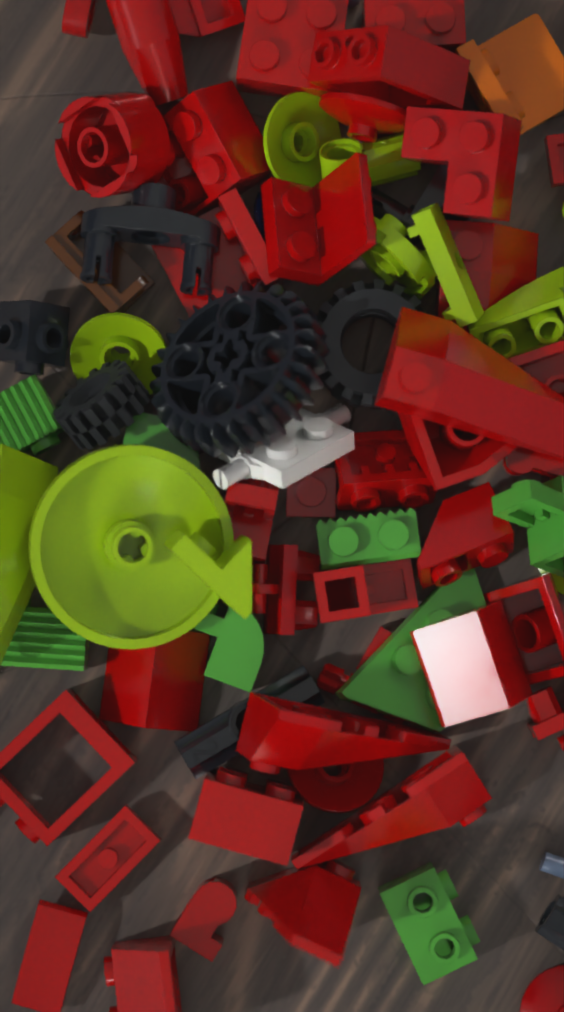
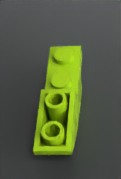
M564 266L537 278L502 298L485 310V314L478 321L467 325L469 333L507 359L564 340Z

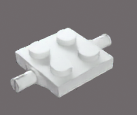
M342 403L323 413L317 414L301 408L299 413L302 421L294 418L284 426L287 435H282L278 431L271 435L270 447L265 446L259 441L255 443L254 451L251 455L239 448L236 457L233 459L222 452L218 458L229 464L214 470L213 478L219 488L222 487L225 490L244 478L265 480L281 489L286 488L355 449L354 431L341 426L351 420L349 409L346 405H342Z

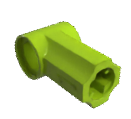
M404 132L378 138L374 143H360L358 140L351 138L333 139L323 144L319 149L322 179L355 153L367 155L372 186L417 175L418 170H421V164L401 157Z

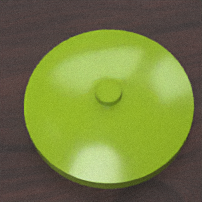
M122 444L101 448L80 457L68 465L55 477L40 498L29 532L28 551L32 576L38 591L53 614L64 625L81 637L96 644L118 649H143L162 645L184 635L198 625L213 609L220 598L163 544L176 530L181 531L188 537L196 531L217 550L218 553L212 558L215 562L234 542L231 519L227 507L213 483L202 471L184 458L167 450L142 444Z

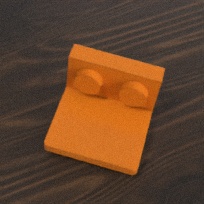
M532 14L478 46L474 39L456 48L455 54L470 60L466 88L480 112L504 113L521 120L520 136L564 111V56L538 14Z

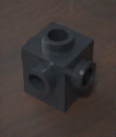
M34 300L1 301L0 362L15 364L14 373L25 375L36 374L41 376L44 375V367H65L70 307Z

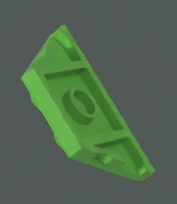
M475 568L464 572L452 584L436 587L335 694L342 700L347 702L353 701L373 708L380 714L394 719H403L410 722L413 726L432 733L441 732L445 727L442 728L410 631L486 605Z

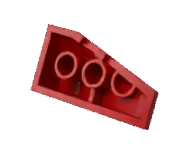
M453 745L449 750L444 751L292 854L291 862L296 869L448 828L458 821L462 827H465L487 812L484 804L491 800L492 797L464 753L456 745Z
M333 859L327 861L326 865L318 863L300 869L292 867L251 881L245 890L244 898L258 906L261 900L262 902L257 911L262 916L272 919L274 921L272 926L290 944L339 967L351 930L361 892L360 881L353 878L356 873L353 868Z

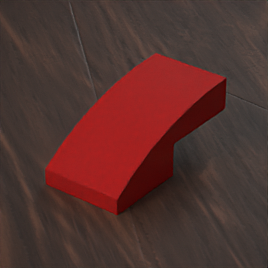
M40 899L18 974L12 1004L40 1012H61L88 912Z

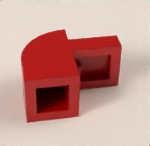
M244 478L227 488L225 505L231 519L234 541L240 535L250 538L252 543V566L253 564H265L279 487L265 480Z
M411 558L312 573L320 623L419 607Z

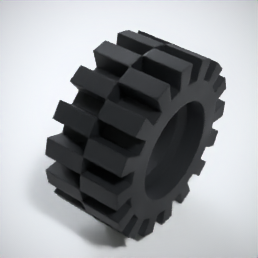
M120 359L114 360L112 364L110 362L104 363L100 370H97V368L91 370L87 378L83 379L81 377L76 381L77 386L74 389L69 388L64 393L66 398L58 401L56 404L58 408L54 410L53 415L77 447L82 450L85 448L90 450L94 449L97 443L100 446L107 443L110 436L115 438L122 433L120 429L124 426H131L135 422L133 417L141 415L145 410L143 406L148 404V396L150 394L124 360L122 362Z

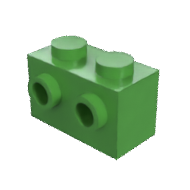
M429 862L378 887L379 894L423 986L478 959L472 946L481 941L468 914L458 918L450 902L459 897L446 869L437 873L432 863Z

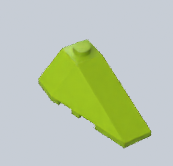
M0 444V665L36 586L32 576L28 551L32 518L43 493L59 474L57 466L4 444Z

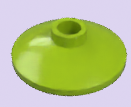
M305 91L293 92L282 97L271 109L265 123L263 146L267 164L275 178L314 187L322 180L319 149L326 142L341 138L338 121L329 116L319 106V96Z
M106 313L88 320L79 328L71 344L70 363L76 378L79 380L81 377L83 379L87 378L89 372L95 368L100 370L104 363L110 362L112 364L114 360L120 359L121 362L124 360L149 391V394H152L153 391L150 389L149 384L156 377L152 373L151 367L162 362L157 354V350L167 348V345L161 334L147 321L126 313ZM121 346L130 352L122 354L117 352L114 347Z

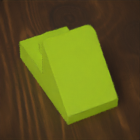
M176 530L163 545L235 613L244 619L252 613V543L250 538L240 535L215 562L212 558L218 553L217 550L196 531L188 537L181 531Z

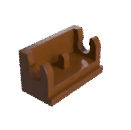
M81 210L54 235H51L45 243L109 313H125L155 285V282L117 242H115L113 281L110 284H98V264L95 265L93 284L82 281L80 273L82 272L85 239L80 235L82 215L84 213Z

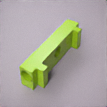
M437 202L420 209L412 215L414 223L407 228L410 238L420 235L447 298L449 307L442 313L444 319L450 321L455 319L459 327L474 323L485 313L439 203Z

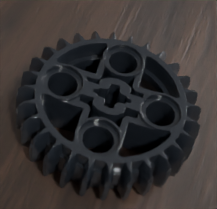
M261 280L253 287L250 283L244 281L241 283L238 292L230 286H225L222 297L216 298L215 295L208 294V304L202 308L193 305L195 313L187 320L178 318L181 326L176 334L166 333L167 340L170 342L168 348L157 350V354L162 362L151 367L152 373L156 377L149 384L154 394L151 402L158 411L157 416L161 419V422L181 443L189 446L198 454L206 452L213 458L219 457L223 452L233 459L236 457L239 448L251 455L256 442L261 441L265 446L270 447L271 435L277 431L282 435H287L284 426L293 418L302 421L299 410L303 405H315L310 393L312 390H319L324 387L323 382L317 375L326 373L329 370L326 361L323 359L330 353L325 343L327 335L320 325L318 317L310 307L292 290L287 291L278 283L272 286L264 285ZM280 325L288 327L286 330H279ZM193 406H198L196 414H193L191 411Z

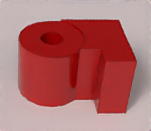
M210 877L204 880L188 901L172 927L169 936L212 962L224 941V938L216 934L215 930L233 917L237 907V892L234 886L227 879L221 877Z

